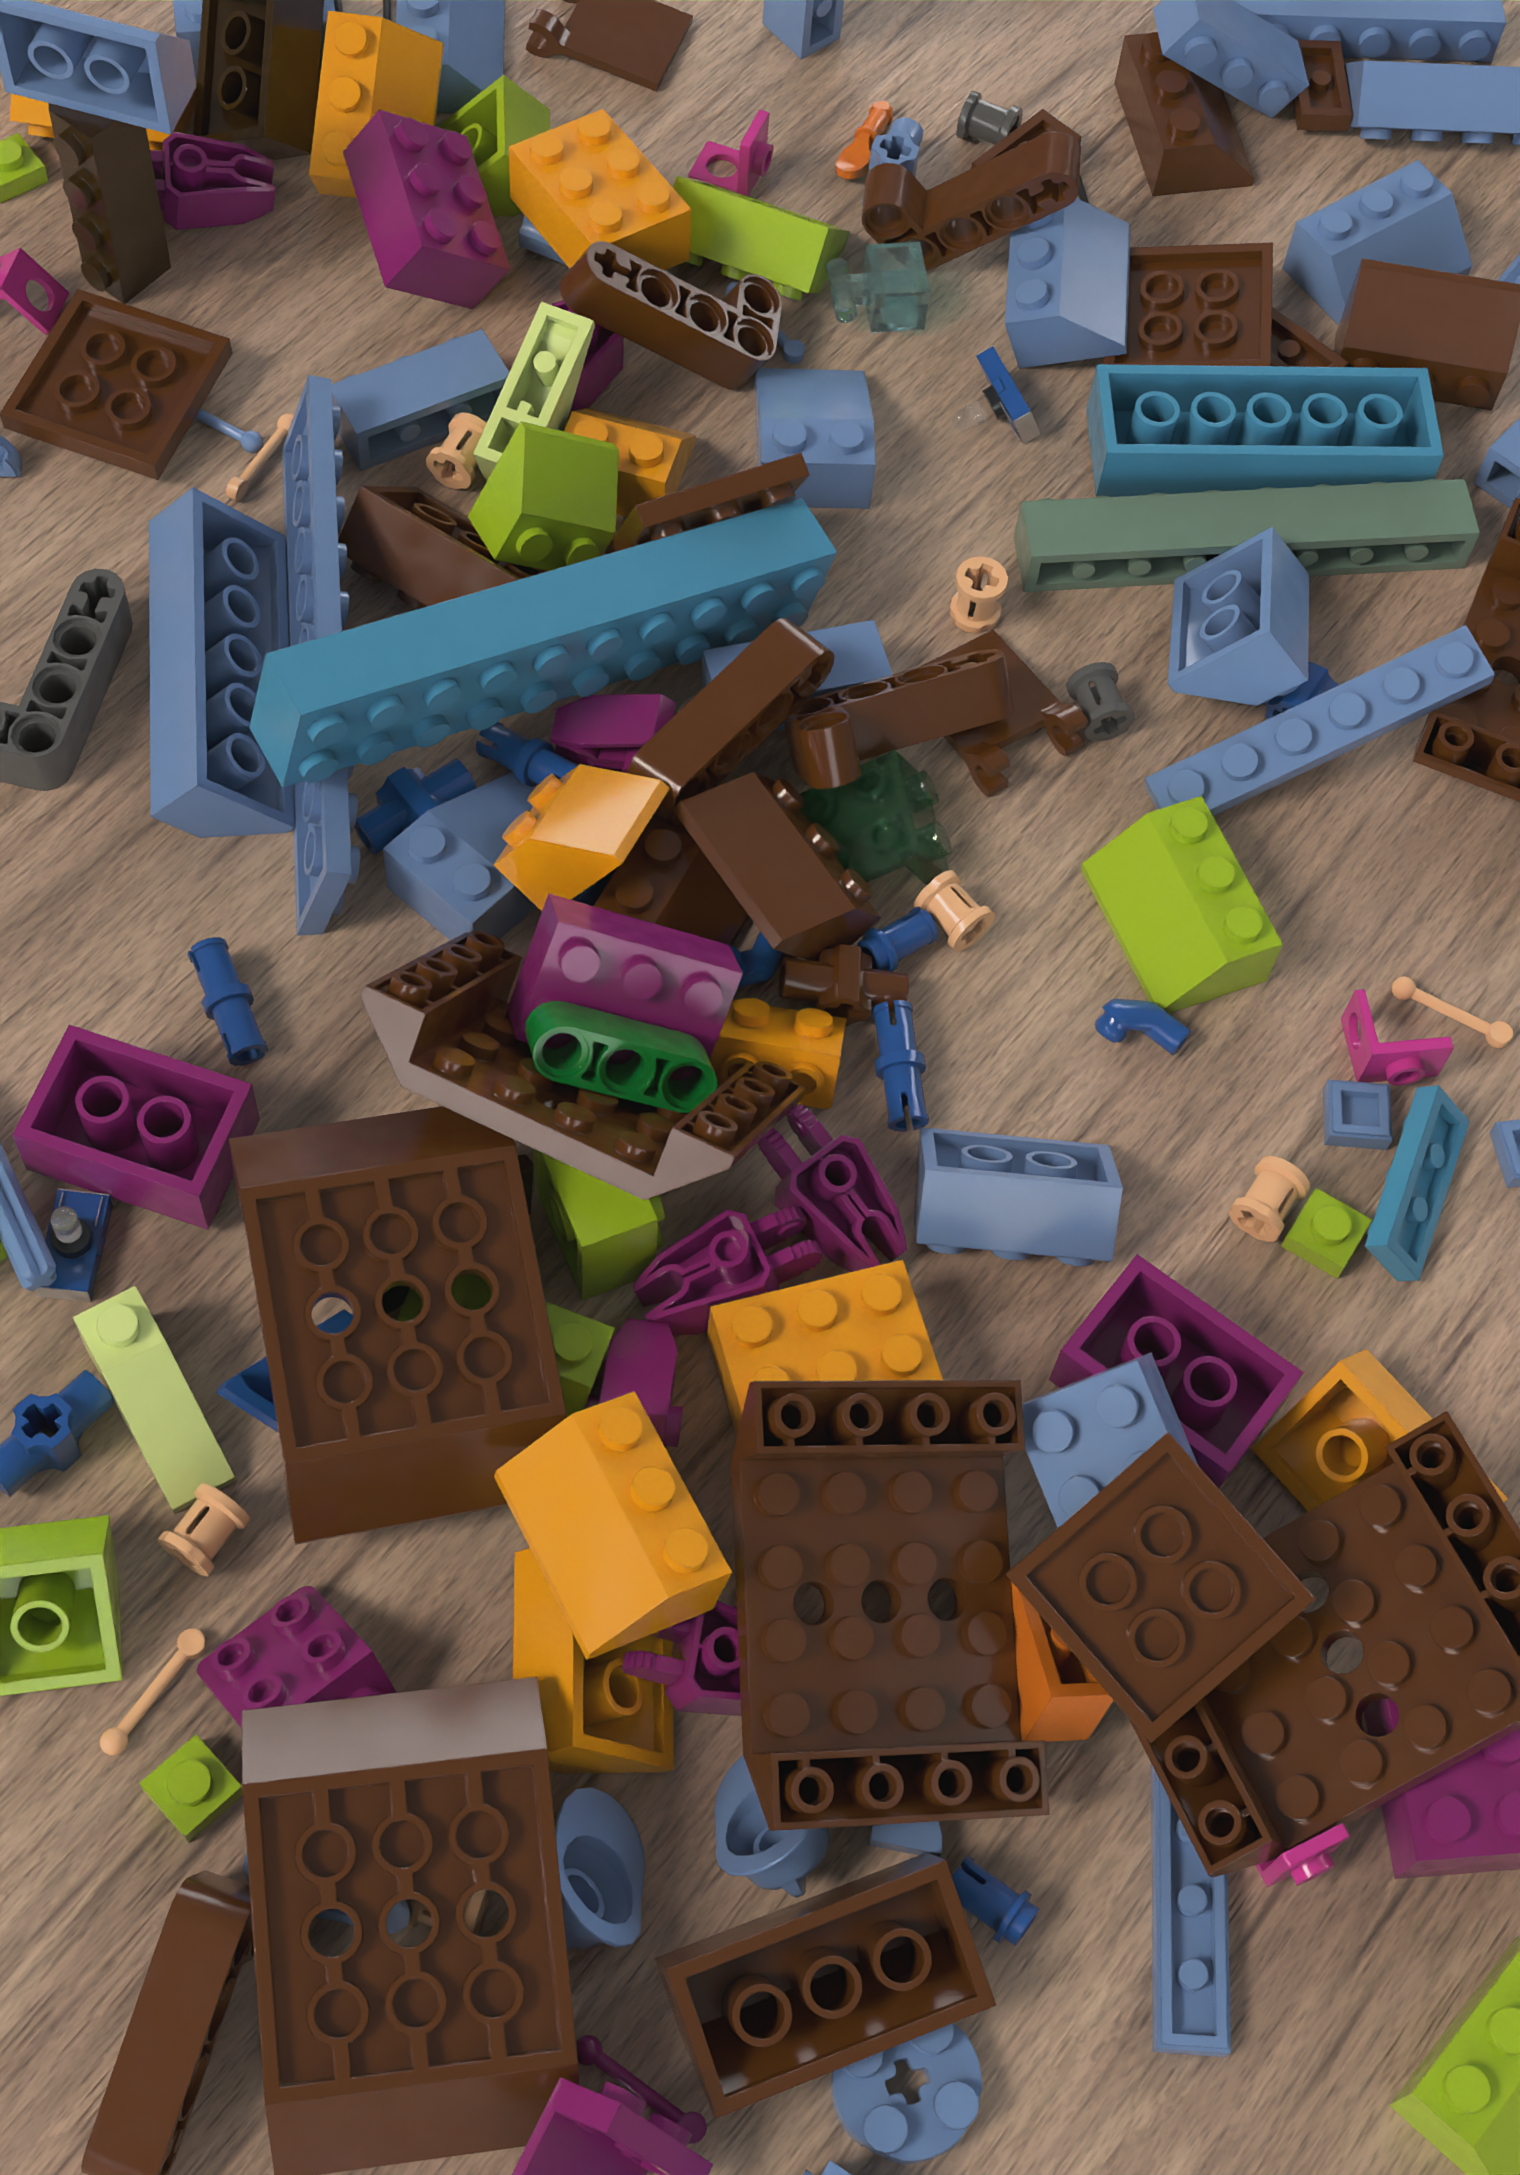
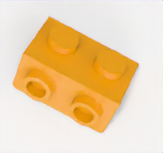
M755 998L732 1000L711 1055L710 1062L717 1077V1088L748 1061L754 1063L766 1061L785 1068L792 1074L791 1080L807 1087L803 1098L797 1103L798 1105L801 1103L810 1107L831 1108L846 1018L831 1016L829 1013L815 1008H806L799 1011L769 1006L766 1002Z

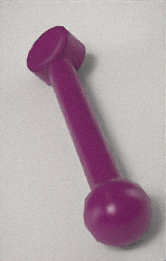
M584 2035L576 2041L577 2058L580 2064L585 2066L596 2065L635 2096L645 2101L647 2105L663 2117L691 2132L692 2137L688 2144L698 2143L705 2136L707 2123L701 2114L693 2111L687 2113L681 2111L605 2054L601 2041L597 2037Z

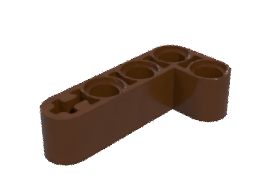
M1049 132L929 190H926L913 174L901 165L895 163L877 165L866 176L862 225L866 232L901 268L911 272H925L1072 204L1076 200L1079 191L1081 146L1078 140L1070 134Z
M598 241L586 249L560 282V293L564 302L578 315L594 320V323L730 390L740 389L773 357L776 350L782 309L781 297L776 287L769 280L757 274H748L743 277L724 299L720 300L611 243Z
M780 618L766 628L651 737L633 757L627 773L660 779L670 788L652 817L689 833L672 809L680 801L716 787L822 685L833 667L834 653L788 618Z
M998 649L974 651L807 699L784 721L794 771L812 788L826 789L843 786L855 781L862 775L860 760L992 723L1010 716L1015 711L1004 652Z
M204 1870L186 1878L179 1887L165 1919L82 2160V2173L88 2175L170 2174L242 1965L254 1958L249 1885Z

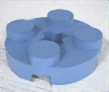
M954 2023L835 2070L831 2075L832 2101L844 2130L860 2146L864 2145L872 2153L885 2157L884 2159L895 2163L916 2164L939 2157L959 2141L978 2114L979 2099L982 2091V2075L979 2060L968 2037ZM907 2062L912 2071L921 2070L923 2072L926 2083L918 2089L919 2102L907 2105L902 2093L889 2094L886 2088V2081L891 2080L896 2075L894 2065L896 2063Z

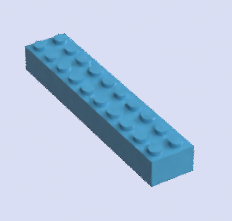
M799 498L265 654L249 728L282 788L302 781L316 783L343 768L359 763L373 765L383 761L391 753L416 745L421 748L430 747L442 741L446 736L470 728L473 730H484L496 724L500 719L524 711L530 714L537 713L548 708L553 702L575 695L588 697L599 692L606 685L625 679L638 681L650 676L657 669L679 662L682 665L692 664L702 658L703 650L752 642L773 622L783 617L788 618L800 627L808 618V612L819 589L826 581L825 577L837 551L803 498Z

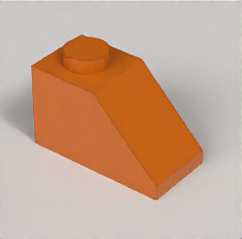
M1011 1582L1022 1740H1045V1742L1088 1740L1114 1700Z

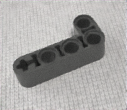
M92 569L76 577L67 593L20 705L0 702V782L33 790L49 791L61 787L72 776L132 632L133 621L122 579L116 573L107 569Z

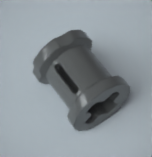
M971 91L962 107L956 135L963 140L971 136L995 145L1021 125L1023 109L1016 105L1010 109L1003 108L982 100L981 93Z
M1097 662L1086 665L1075 671L1066 683L1069 696L1073 700L1078 701L1083 714L1087 718V726L1083 728V731L1089 740L1104 741L1117 737L1126 732L1135 721L1132 707L1127 703H1123L1117 689L1118 673L1111 663ZM1094 682L1095 686L1090 688V683ZM1111 716V720L1107 721L1106 717Z

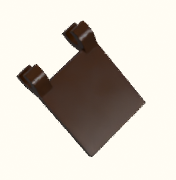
M563 0L568 3H577L565 27L552 13L536 9L529 22L528 29L532 30L533 33L526 44V50L538 57L562 54L657 92L692 24L693 15L655 0Z
M994 630L924 664L928 665L979 650L998 649L1004 652L1015 708L1013 714L992 723L943 736L964 759L975 784L987 797L1008 787V780L1000 772L1010 767V759L1002 748L1045 727L1057 751L1063 756H1067L1084 747L1085 740L1077 731L1087 726V718L1083 712L1073 704L1060 702Z

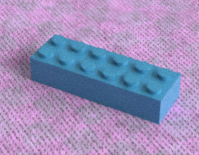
M1097 364L1086 407L1096 496L1120 497L1149 495L1152 493H1198L1208 490H1257L1264 487L1296 488L1313 487L1320 484L1331 486L1369 484L1377 481L1385 483L1424 481L1435 479L1444 457L1428 368Z

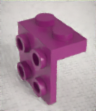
M312 1586L301 1587L291 1595L281 1599L260 1618L233 1638L219 1645L214 1652L205 1657L197 1666V1674L205 1686L241 1730L243 1710L397 1693L373 1651Z
M560 2078L512 2175H647L648 2172L655 2175H709L713 2164L687 2147L692 2133L682 2126L655 2113H651L648 2120L643 2118L641 2115L647 2103L627 2090L605 2082L599 2094Z

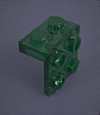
M896 750L860 765L862 775L851 783L826 789L810 788L799 793L805 801V806L800 809L811 825L814 822L819 824L832 836L839 847V850L834 854L845 870L851 868L866 883L905 866L925 885H928L936 876L949 870L946 856L952 853V847L944 827L936 820L933 805L939 802L936 787L925 770L918 772Z

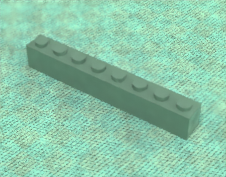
M1427 479L1413 482L1385 483L1377 481L1369 484L1331 486L1320 484L1313 487L1296 488L1264 487L1257 490H1208L1198 493H1152L1149 495L1120 497L1103 495L1080 499L1054 500L1044 498L1037 501H1022L1013 538L1023 592L1174 584V579L1271 527L1276 530L1309 573V577L1465 568L1480 531L1465 479Z

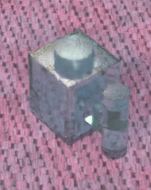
M920 242L866 245L863 273L850 274L848 263L842 258H836L828 262L826 268L837 321L841 323L852 322L857 317L856 306L866 305L871 333L903 332L925 328L930 288Z

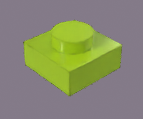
M19 133L0 140V203L48 182L45 165Z
M1315 1188L1281 1247L1338 1279L1372 1219L1320 1189Z
M197 1734L139 1783L142 1790L188 1843L243 1795L241 1784Z

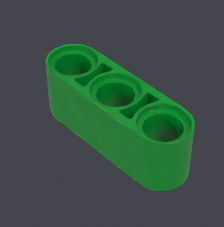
M549 1001L540 1004L530 1013L526 1020L525 1033L535 1067L544 1077L552 1081L678 1113H690L717 1089V1077L704 1046L697 1038L687 1033L564 1001ZM559 1033L573 1035L572 1040L564 1047L555 1049L544 1046L546 1040L553 1035ZM623 1049L635 1051L633 1057L625 1063L610 1064L607 1062L609 1057L617 1051ZM686 1065L697 1067L688 1078L682 1080L670 1079L671 1074L680 1067Z

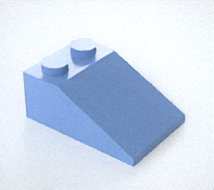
M761 368L754 375L756 466L801 452L810 475L795 491V499L803 498L810 508L870 509L876 458L874 419L865 371Z
M513 771L427 810L383 848L387 888L449 940L471 931L485 932L501 939L537 907L493 866L508 844L502 839L505 830L519 815L526 810L530 812L533 806L527 799L536 786L530 787L518 781Z

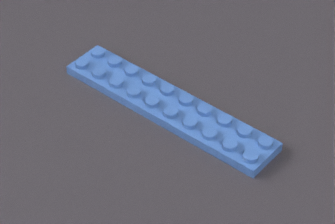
M308 375L282 447L289 647L341 632L346 624L349 610L348 592L340 591V580L344 575L347 561L346 544L338 543V532L341 530L344 520L345 500L342 496H336V486L340 481L342 473L343 453L341 450L334 449V440L337 438L340 427L341 408L340 405L332 404L331 379ZM354 765L337 770L328 778L316 783L302 781L293 784L297 936L323 934L332 915L339 916L341 913L344 890L347 884H355L360 866V851L357 846H351L350 831L353 830L356 823L358 800L356 794L348 793V779L352 776Z

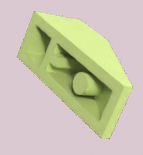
M544 302L540 303L473 453L486 482L520 421L564 432L595 328L594 320Z
M133 1286L74 1316V1322L88 1354L108 1391L113 1396L120 1414L173 1513L176 1514L194 1504L197 1500L194 1491L201 1483L209 1484L218 1490L235 1483L236 1478L137 1287Z

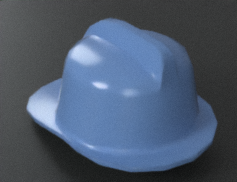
M742 1755L726 1772L717 1790L714 1811L718 1866L730 1876L747 1877L762 1889L778 1890L783 1888L791 1896L798 1898L806 1893V1876L819 1865L827 1853L830 1843L829 1829L769 1831L748 1767Z
M592 1787L576 1789L563 1800L555 1830L567 1950L571 1948H591L602 1943L613 1947L630 1946L640 1935L642 1922L641 1902L645 1865L644 1848L635 1824L624 1807L608 1793Z

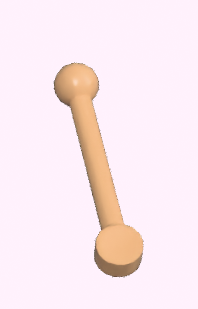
M286 413L279 417L277 422L278 429L242 474L239 477H232L226 488L227 497L237 502L244 498L250 481L286 438L294 417L293 414Z
M1398 977L1392 983L1391 991L1397 999L1404 1001L1411 998L1485 1034L1486 1041L1492 1047L1503 1048L1513 1037V1030L1506 1022L1496 1021L1490 1024L1416 988L1414 981L1409 977Z
M187 1629L177 1638L178 1651L118 1726L108 1728L102 1733L99 1745L105 1754L115 1756L125 1751L128 1745L129 1733L188 1660H195L204 1654L206 1641L201 1631Z

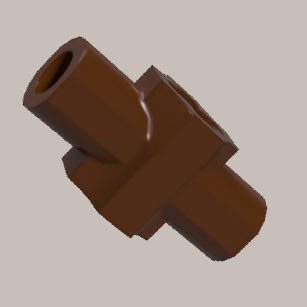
M839 944L834 948L824 949L820 952L817 961L784 957L779 974L778 995L780 998L815 1002V1009L823 1010L831 1016L846 1018L845 1026L855 1022L866 1021L871 1010L882 1002L887 1001L889 1012L895 1013L893 1000L907 1001L909 992V977L907 973L872 969V956L865 954L861 947Z

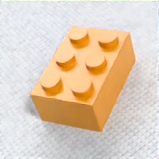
M604 109L509 146L510 198L569 268L575 264L591 244L598 241L611 243L664 271L690 260L692 209Z
M903 1260L710 1306L707 1340L736 1437L749 1383L753 1381L943 1380Z

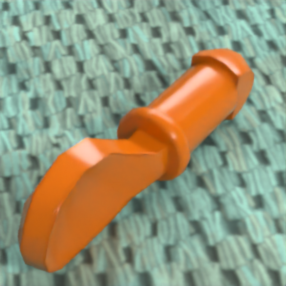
M878 101L871 106L865 122L855 131V140L843 149L838 156L835 172L839 177L846 180L857 179L869 171L870 150L876 135L882 134L885 127L890 125L893 119V108L888 102Z

